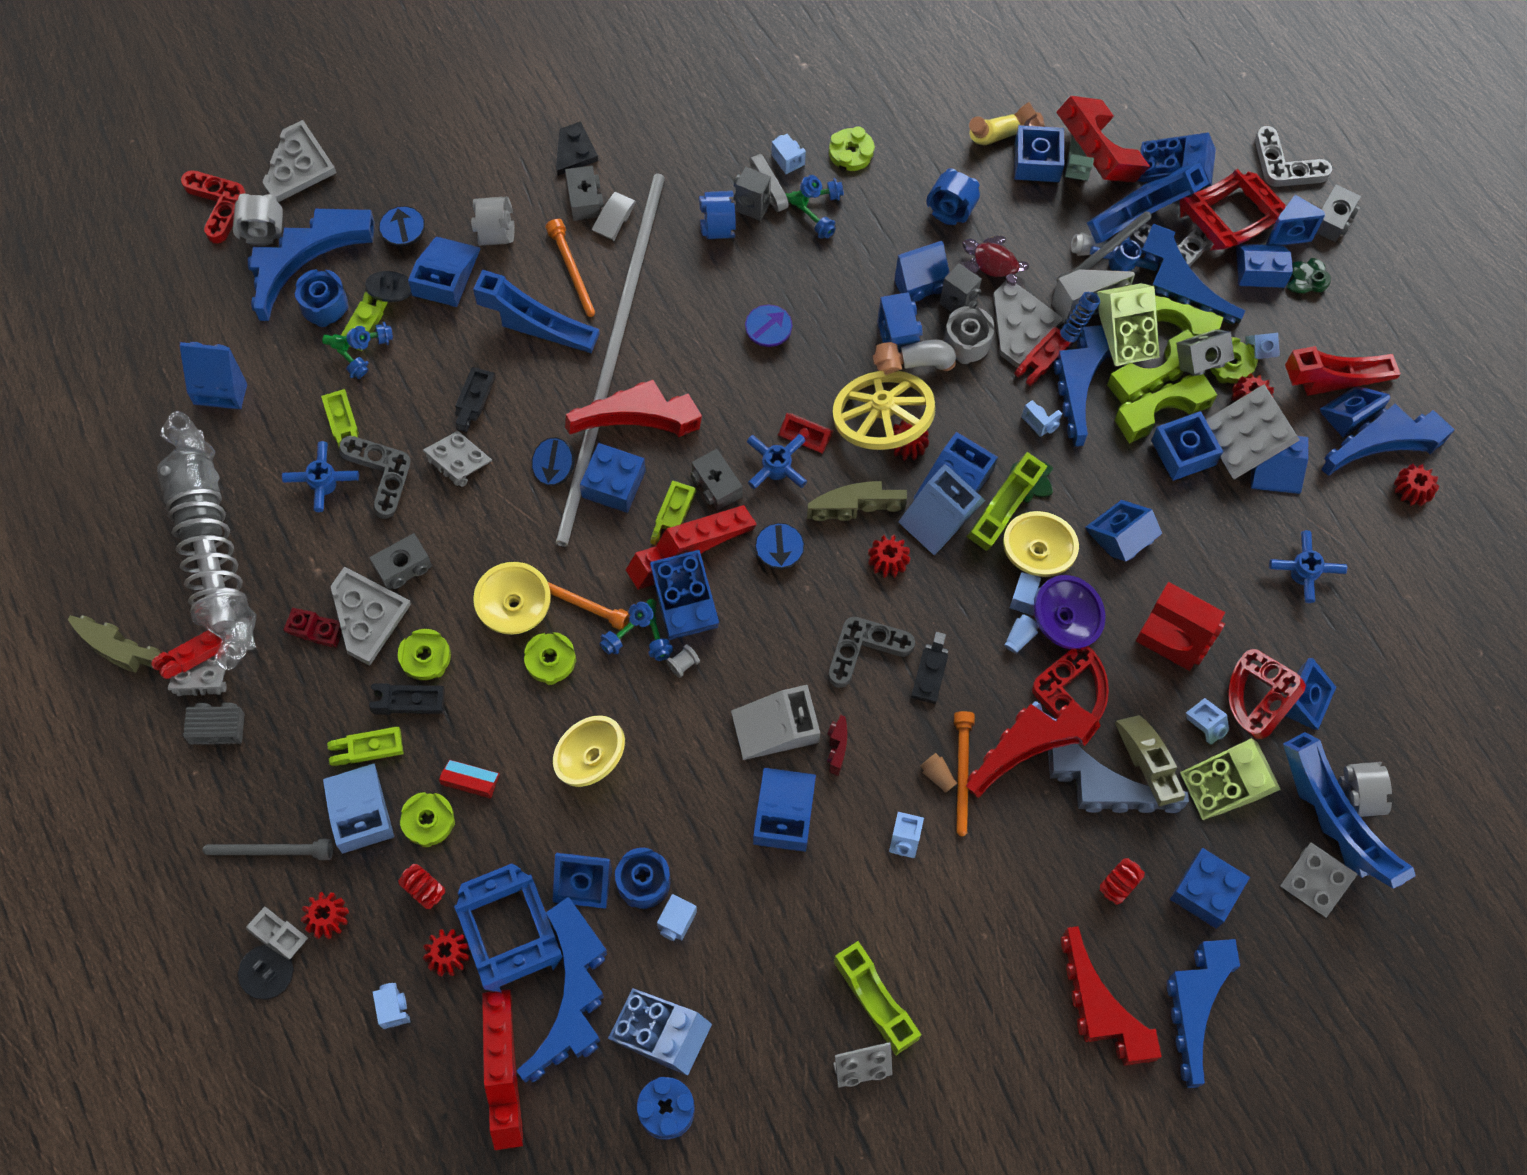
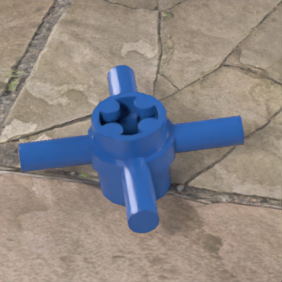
M1130 236L1104 257L1109 259V266L1113 271H1132L1136 266L1156 271L1159 265L1158 262L1154 264L1146 261L1144 258H1140L1142 254L1141 247L1137 242L1130 240ZM1092 246L1090 255H1093L1100 247Z
M798 434L786 447L774 445L768 448L754 435H751L747 443L763 456V468L748 481L749 486L755 489L767 477L773 480H780L787 476L796 485L803 488L807 480L791 467V454L806 441L805 438Z
M324 441L318 442L317 460L307 466L306 472L282 473L283 483L307 482L309 487L314 490L315 512L324 511V496L333 492L336 488V481L359 480L358 471H334L333 467L327 463L328 443Z
M1305 530L1301 532L1302 553L1298 554L1294 561L1270 559L1269 569L1291 570V576L1294 581L1304 585L1305 602L1314 603V581L1322 573L1346 574L1347 564L1324 563L1323 557L1318 552L1312 550L1311 531Z

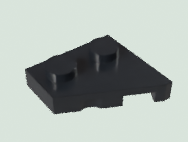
M581 121L559 130L556 161L558 176L566 173L565 169L583 167L598 161V155Z

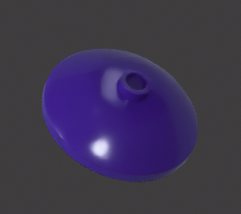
M1071 575L1056 576L1046 581L1039 588L1035 596L1034 614L1038 626L1044 635L1058 646L1067 649H1081L1095 642L1101 635L1106 618L1104 605L1096 590L1086 581Z

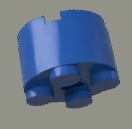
M949 168L937 179L927 196L926 204L928 208L929 206L932 208L933 216L939 221L949 225H956L957 222L964 223L979 201L980 184L976 179Z
M733 191L704 192V196H699V208L701 213L704 212V219H700L702 236H706L707 239L735 238V233L731 232V230H736L735 205L729 199V197H734Z
M310 270L297 280L295 297L303 316L308 321L317 324L319 327H326L339 320L348 310V299L340 278L330 270Z
M649 848L630 850L622 857L615 870L618 892L630 907L640 909L651 908L661 903L668 895L671 883L668 864L664 857ZM645 874V882L640 881V875Z
M659 1077L648 1083L641 1091L637 1102L638 1117L645 1131L657 1139L666 1140L679 1137L690 1128L694 1119L695 1107L692 1094L681 1081L669 1077ZM671 1103L672 1112H665L662 1115L660 1105Z

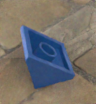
M1294 195L1279 215L1266 244L1288 245L1312 242L1325 217L1324 211L1301 197Z
M1356 386L1320 408V411L1344 438L1367 421L1374 419L1375 415L1387 405L1391 398L1389 394Z
M1308 658L1297 673L1305 682V691L1285 716L1311 729L1318 730L1336 686L1313 658Z
M556 853L553 902L560 903L569 897L574 905L606 908L612 874L610 859Z

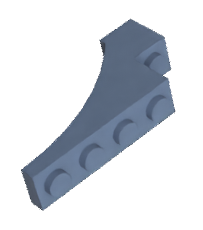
M1079 744L1048 750L1050 778H1057L1060 782H1069L1076 779L1078 809H1086V812L1094 813L1100 812L1102 809H1112L1113 812L1122 813L1127 812L1128 809H1138L1141 813H1149L1155 811V809H1165L1167 813H1177L1184 809L1189 802L1188 792L1184 791L1186 796L1183 801L1158 806L1149 786L1134 782L1111 771L1087 754Z

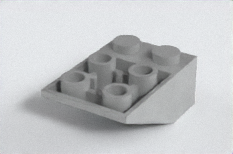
M1077 270L1058 279L1051 304L1057 314L1064 318L1063 324H1066L1067 319H1070V315L1073 314V310L1076 309V305L1079 304V300L1084 292H1093L1098 296L1097 291L1129 286L1133 282L1135 273L1130 271ZM1085 297L1088 301L1095 303L1092 299ZM1099 305L1095 309L1094 315L1099 314ZM1077 306L1079 310L1083 311L1086 314H1089L1088 310L1082 308L1081 306ZM1078 311L1074 312L1082 318L1086 317L1084 314H1081ZM1072 315V317H1071L1072 319H1074V320H1076V321H1078V322L1082 321L1081 319L1077 318L1075 315Z
M808 685L781 690L731 711L743 760L819 743L820 730Z

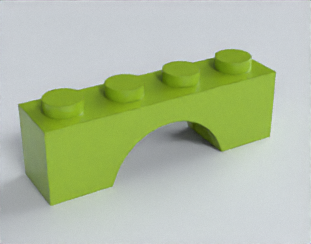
M1155 295L1157 322H1170L1178 326L1183 332L1188 329L1193 336L1215 329L1220 330L1223 317L1213 312L1199 310L1191 305L1171 301L1169 298Z
M1187 329L1170 339L1164 351L1166 362L1163 365L1147 369L1130 362L1111 373L1107 386L1122 405L1126 402L1133 403L1138 401L1150 391H1158L1165 382L1169 380L1175 381L1183 374L1184 371L1180 370L1176 343L1194 336Z
M1190 374L1184 377L1181 382L1174 385L1172 383L1167 384L1156 393L1152 394L1150 392L1143 395L1138 401L1124 403L1118 409L1115 422L1127 441L1131 443L1151 433L1155 424L1154 414L1157 411L1170 407L1181 409L1191 415L1212 407L1217 394L1204 374L1196 376Z
M1026 452L966 537L986 551L992 547L1017 507L1043 474L1047 465Z
M859 941L837 954L834 964L886 1042H890L894 1054L898 1055L917 1042L921 1037V1033L907 1012L891 997L880 980L874 963Z

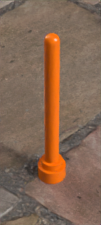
M553 219L545 226L549 237L557 242L586 315L593 317L595 315L594 307L564 237L565 225L561 219Z
M548 582L552 595L608 619L613 628L621 631L628 624L630 614L623 609L610 610Z
M960 711L954 713V725L956 730L959 731L957 834L965 836L967 834L968 789L966 785L968 784L969 731L975 725V714Z

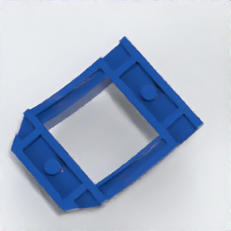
M509 864L461 884L458 892L459 899L454 908L485 990L501 992L500 986L550 965L553 970L563 956L531 875L525 874L516 865ZM522 890L540 938L489 959L471 910Z

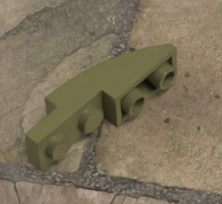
M882 481L862 482L843 486L829 491L808 503L807 519L824 521L826 519L848 521L856 519L857 510L873 512L875 510L897 512L906 508L907 490H882Z
M70 615L68 618L74 630L96 653L109 662L133 673L137 672L140 664L153 668L151 666L152 660L162 653L161 650L155 647H139L136 642L125 639L119 632V628L113 624L104 623V625L95 623L96 621L83 615L80 618Z
M1140 715L1117 720L1115 725L1135 767L1140 766L1158 806L1183 801L1186 795L1175 774L1177 766L1153 727Z

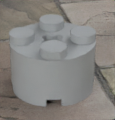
M240 194L234 208V235L238 239H240V236L245 238L248 244L258 246L273 244V240L276 238L279 240L282 235L283 209L277 202V198L270 194L264 196Z
M501 196L473 199L475 217L471 219L473 232H478L479 246L513 242L515 227L514 221H511L510 213H513L509 198Z
M970 306L960 307L951 313L947 321L943 341L953 347L956 352V359L960 363L968 364L980 360L988 353L994 334L993 319L985 310L980 308L977 310L971 309Z
M1382 762L1348 764L1344 767V776H1339V785L1360 817L1388 815L1391 811L1392 802H1387V794H1392L1391 781L1387 768L1381 766Z

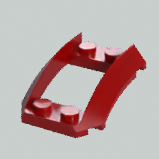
M1236 169L1231 175L1220 182L1193 193L1191 197L1181 198L1180 218L1189 216L1192 222L1204 232L1207 239L1213 242L1214 245L1209 251L1222 250L1243 243L1274 225L1286 205L1257 173L1248 171L1245 175ZM1238 188H1241L1244 194L1266 216L1252 225L1233 233L1210 206L1227 197Z

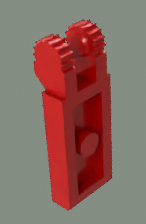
M1054 327L1030 351L1025 360L1016 369L1014 375L1021 377L1029 366H1032L1036 370L1029 375L1026 384L1032 386L1041 374L1044 375L1054 364V361L1058 358L1059 351L1068 350L1073 345V342L1063 339L1060 330Z
M211 628L168 653H160L152 660L151 666L155 670H159L163 678L169 679L181 672L190 670L227 649L228 643L214 628Z

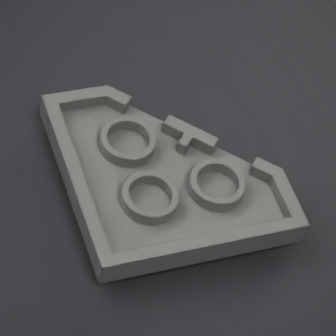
M303 120L282 130L279 146L275 148L270 161L269 172L263 179V185L268 194L275 196L277 202H280L336 174L335 167Z
M1010 278L993 294L996 329L999 338V354L1018 368L1030 351L1054 327L1058 328L1064 318Z
M344 567L332 583L331 591L347 654L370 666L411 603L410 600Z

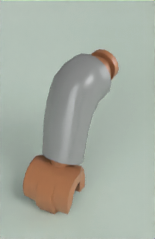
M925 340L900 347L901 352L898 351V346L895 343H881L876 345V351L873 355L874 364L877 365L879 371H884L885 375L902 370L901 364L904 365V369L934 366L943 371L952 370L956 364L955 350L943 340Z

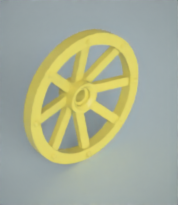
M877 371L860 376L847 384L839 392L833 405L834 423L840 435L856 446L872 450L893 449L916 440L930 427L935 416V400L930 387L920 378L902 371L885 375L884 371ZM884 382L900 383L890 391L883 390L882 386ZM873 384L876 389L874 395L858 392ZM909 387H912L923 397L897 396ZM849 399L867 402L843 413L844 406ZM897 405H926L922 418L919 420ZM871 411L857 432L846 425L845 421ZM895 414L913 427L903 433L894 435L890 417ZM876 418L883 419L887 437L878 438L865 435Z

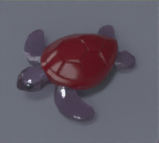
M1000 235L989 237L981 244L973 239H966L962 243L965 252L975 256L964 267L974 274L980 269L990 276H1005L1007 283L1011 286H1015L1017 282L1015 273L1027 270L1029 264L1025 261H1018L1009 249L1002 246L1006 242V238Z

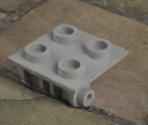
M459 431L423 449L428 462L437 467L438 471L443 472L445 477L450 476L449 479L456 486L460 485L461 487L468 482L467 475L492 462L490 457Z
M222 651L190 670L172 676L168 690H172V693L177 694V696L192 694L197 696L199 690L201 695H205L206 689L208 694L221 695L222 692H226L227 686L226 682H223L230 651Z
M1310 843L1302 851L1299 860L1280 886L1327 918L1355 879L1357 873L1313 843Z
M890 1042L835 1055L836 1062L833 1063L835 1074H837L838 1088L856 1086L860 1082L869 1080H882L892 1075Z

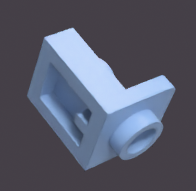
M1278 333L1245 336L1246 345L1248 343L1254 345L1256 359L1280 356Z
M1032 400L1025 405L1021 417L1041 437L1047 432L1049 434L1054 432L1060 426L1059 421L1062 413L1058 410L1048 417L1046 411Z
M1206 698L1186 712L1187 720L1205 733L1206 742L1210 745L1218 739H1222L1229 731L1227 714Z
M898 812L889 852L915 858L924 818Z

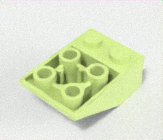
M1140 283L1097 291L1100 299L1099 316L1114 365L1119 366L1129 364L1130 362L1134 363L1160 358L1154 286Z
M1252 738L1180 772L1202 820L1252 803L1281 790L1258 742Z

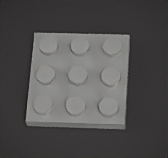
M1265 384L1206 419L1223 450L1220 458L1233 479L1300 441Z

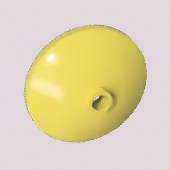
M1033 511L1017 516L1007 526L1003 538L1004 550L1009 560L1020 570L1034 576L1050 577L1065 572L1073 565L1079 551L1078 538L1073 528L1062 518L1047 512Z
M507 562L491 568L480 578L474 591V607L478 617L488 628L502 634H519L534 628L546 616L551 602L550 588L546 578L536 568L521 562ZM513 602L519 603L517 607H510V604Z
M592 716L574 724L561 737L555 748L553 767L556 775L564 783L575 787L588 786L606 777L616 767L623 754L625 737L622 728L616 721L606 716Z

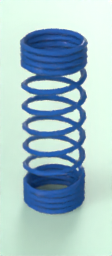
M1089 291L1083 293L1079 304L1076 305V309L1070 315V319H1067V323L1060 330L1062 338L1066 341H1077L1080 333L1085 328V324L1088 323V320L1100 304V299L1095 293ZM1085 297L1092 299L1095 303L1088 301ZM1077 306H1081L1082 308L1088 310L1089 314H1086L1083 311L1079 310ZM1078 311L1081 314H1084L1086 316V319L1080 317L1074 312ZM1072 315H1075L1077 318L1081 319L1083 323H1079L1078 321L1072 319ZM1069 320L1079 324L1081 328H1076L1074 325L1069 324ZM1065 330L1071 334H1074V336L1069 335L1065 332Z

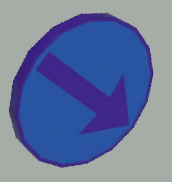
M770 304L753 309L745 322L746 333L749 338L756 344L765 347L778 346L785 342L791 335L793 327L791 317L786 310Z

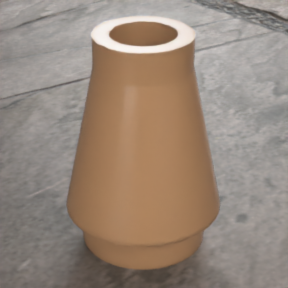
M937 753L920 765L923 769L922 773L945 793L957 784L943 757H939Z

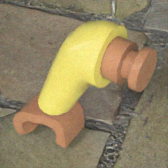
M1028 102L1015 114L989 120L983 119L980 116L974 117L969 123V134L976 144L985 146L1016 135L1018 125L1044 127V118L1041 113L1035 112L1030 102Z

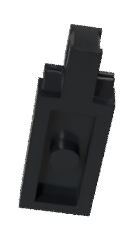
M475 367L471 368L455 405V416H458L456 421L457 430L467 433L471 420L477 421L495 381L496 375L494 372Z
M936 632L933 645L926 643L911 698L936 705L948 659L949 649L943 648L946 634Z

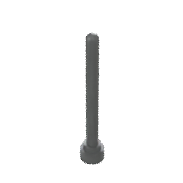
M1146 211L1072 272L1092 268L1151 219V213ZM1067 272L1066 274L1062 273L1060 276H1058V277L1055 279L1056 282H1058V279H1059L1060 277H1063V276H1065V275H1067V274H1070V273H1069V272Z
M319 839L318 842H313V844H207L203 847L202 851L205 855H312L313 858H318V860H331L333 843L331 839Z

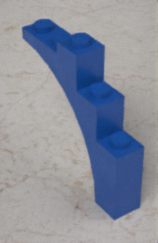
M315 209L314 218L310 219V228H284L283 237L279 238V248L253 247L252 256L248 257V268L255 277L254 286L256 290V296L252 297L251 306L252 310L256 312L259 321H269L273 304L281 288L304 264L335 248L352 244L373 243L375 221L371 210Z
M1304 732L1283 743L1299 797L1315 806L1322 832L1338 841L1345 866L1362 878L1371 875L1393 889L1415 877L1414 868L1386 847L1358 815L1339 785L1326 758L1321 741Z
M569 897L546 912L550 923L558 935L563 951L565 966L564 995L558 1017L548 1037L536 1053L516 1070L525 1083L529 1080L533 1083L546 1073L544 1069L550 1064L558 1065L569 1056L567 1052L572 1049L577 1058L582 1054L584 1057H587L598 1049L597 1043L600 1042L598 1035L582 1013L586 1010L588 1013H591L602 1004L600 1000L604 998L603 993L587 972V969L591 967L593 970L600 966L606 960L604 956L607 955V950Z

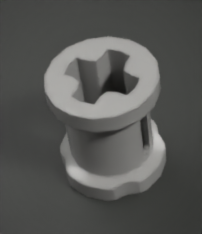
M686 644L679 654L673 658L669 657L666 659V662L672 672L681 678L683 672L693 664H699L700 659L695 651Z

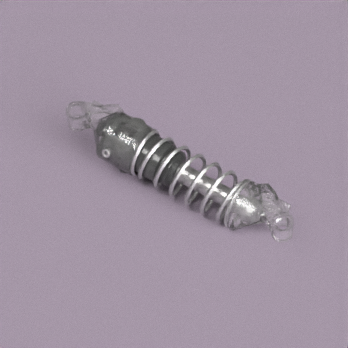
M173 412L169 415L161 429L162 437L167 442L176 446L157 466V474L162 491L161 500L168 511L167 516L175 523L171 533L175 537L181 538L182 541L177 545L176 551L181 555L190 556L182 561L180 568L185 572L196 573L185 580L184 586L188 589L202 590L193 594L188 600V603L192 605L190 610L191 619L195 624L205 627L222 639L219 650L215 655V662L223 670H232L242 660L247 650L255 648L252 632L255 627L257 614L249 607L245 594L239 591L243 581L239 575L235 574L238 569V562L235 558L231 557L234 545L231 541L227 540L230 529L227 524L223 523L226 512L219 506L222 500L218 483L220 477L213 463L216 451L204 440L202 430H197L186 414ZM221 526H222V527L224 528V530H225L224 537H221V535H222V528H221ZM225 542L229 547L228 554L218 553L216 548ZM186 544L194 547L195 551H182L181 547ZM197 559L199 568L185 567V564ZM228 559L231 560L233 570H221L220 565ZM201 577L203 585H190L189 582ZM234 577L238 582L237 588H227L224 582ZM205 594V597L199 599L197 602H193L195 598Z

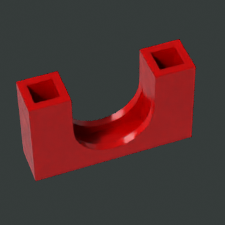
M1070 96L1057 110L1056 113L1087 157L1094 158L1093 165L1104 180L1136 182L1150 167L1138 149L1122 148L1111 142L1101 132L1114 117L1103 100Z
M1168 582L1140 631L1136 642L1190 671L1194 664L1200 665L1204 656H1206L1210 647H1212L1216 638L1221 633L1225 623L1221 622L1225 612Z

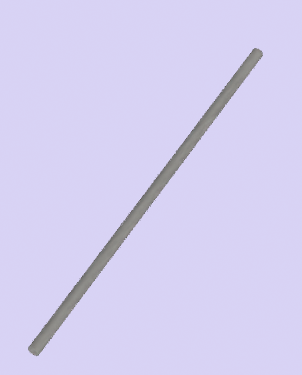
M661 174L653 176L594 401L606 399L665 180V177ZM599 427L585 430L556 539V544L559 546H568L581 497L580 483L590 463Z

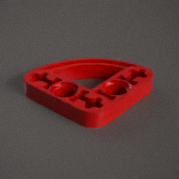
M1087 646L1081 649H1071L1040 674L1033 683L1032 692L1044 707L1058 719L1057 714L1059 711L1055 707L1057 701L1063 700L1068 705L1071 701L1078 704L1064 690V687L1089 668L1096 687V700L1091 714L1100 720L1107 705L1109 688L1106 671L1101 660L1093 649ZM1085 653L1087 655L1085 660L1081 659L1074 666L1072 662L1076 660L1078 654L1082 655ZM1060 666L1066 667L1070 671V676L1062 678L1058 676L1056 669ZM1052 678L1054 682L1050 685L1048 691H1041L1039 689L1041 684L1046 685Z
M1251 649L1242 655L1232 673L1229 684L1230 707L1238 723L1251 736L1256 739H1264L1272 733L1301 697L1306 685L1296 672L1263 652ZM1258 660L1262 665L1261 668L1251 663V661ZM1279 669L1276 677L1272 679L1267 678L1270 670ZM1250 674L1270 686L1271 690L1248 717L1244 706V688ZM1290 683H1292V684H1295V683H1296V685H1295L1294 687H1291V686L1288 687V685H1289ZM1276 700H1280V708H1278L1275 711H1271V703H1273ZM1265 713H1267L1270 716L1269 719L1266 716H1264ZM1257 724H1263L1261 728L1255 727Z

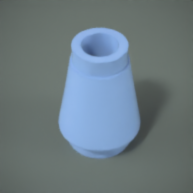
M1026 615L1017 618L1004 646L1017 654L1038 633V623Z

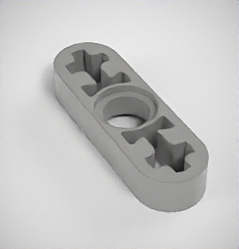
M758 154L749 158L751 169L771 176L770 203L774 210L779 212L787 209L789 204L786 194L763 155Z

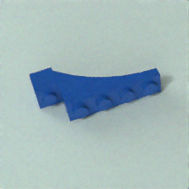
M1198 162L1181 167L1166 178L1146 183L1087 222L1095 243H1101L1123 230L1144 212L1153 213L1183 197L1197 192L1209 184L1201 163Z
M1153 224L1142 248L1141 255L1145 256L1144 259L1154 264H1157V262L1162 263L1152 285L1154 286L1155 294L1166 298L1171 296L1176 298L1178 303L1199 307V310L1213 312L1223 317L1222 321L1226 323H1240L1246 310L1229 303L1209 289L1184 260L1174 239L1175 232Z
M482 270L473 288L477 305L499 311L503 327L592 353L600 335L598 328L568 318L544 306L505 279V276Z
M1102 325L1085 327L1082 330L1081 336L1077 339L1078 349L1059 351L1058 358L1054 361V373L1059 375L1060 380L1058 382L1059 395L1064 398L1063 414L1064 417H1068L1069 421L1067 433L1068 437L1072 438L1074 447L1084 446L1088 435L1086 426V398L1089 384L1103 361L1107 357H1112Z
M1396 404L1388 410L1384 407L1375 415L1374 418L1376 420L1372 423L1367 421L1357 431L1359 434L1355 437L1353 435L1347 437L1341 444L1342 448L1338 451L1335 448L1330 451L1324 458L1326 463L1321 470L1329 476L1340 467L1356 459L1385 451L1420 450L1431 454L1447 441L1455 429L1434 410L1426 416L1421 414L1413 420Z
M1236 939L1202 942L1194 954L1196 966L1200 967V970L1175 971L1169 977L1170 980H1167V992L1169 997L1173 998L1174 1007L1171 1009L1173 1024H1177L1178 1028L1176 1047L1177 1051L1182 1053L1183 1064L1180 1065L1182 1080L1186 1081L1187 1088L1200 1087L1205 1083L1203 1041L1206 1023L1220 987L1229 973L1234 972L1240 967Z

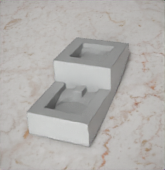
M614 192L602 209L592 231L615 241L623 222H627L636 201Z
M265 906L246 927L249 933L288 960L293 957L308 939L288 921L284 922Z

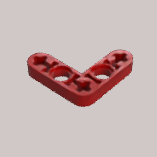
M187 171L181 177V183L185 191L189 194L217 202L205 224L204 231L210 242L222 243L226 240L233 227L235 203L240 194H246L245 189L237 182L198 171ZM212 185L220 186L216 192L208 191ZM225 209L232 210L230 215L226 217L220 216L221 211Z

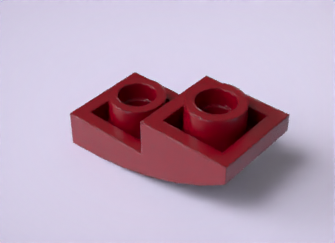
M293 607L283 629L285 633L334 648H337L342 635L338 620L319 617L316 612Z
M841 714L837 722L832 721L827 733L831 737L829 746L834 747L827 759V762L830 763L829 772L839 776L842 769L847 745V723L845 716Z

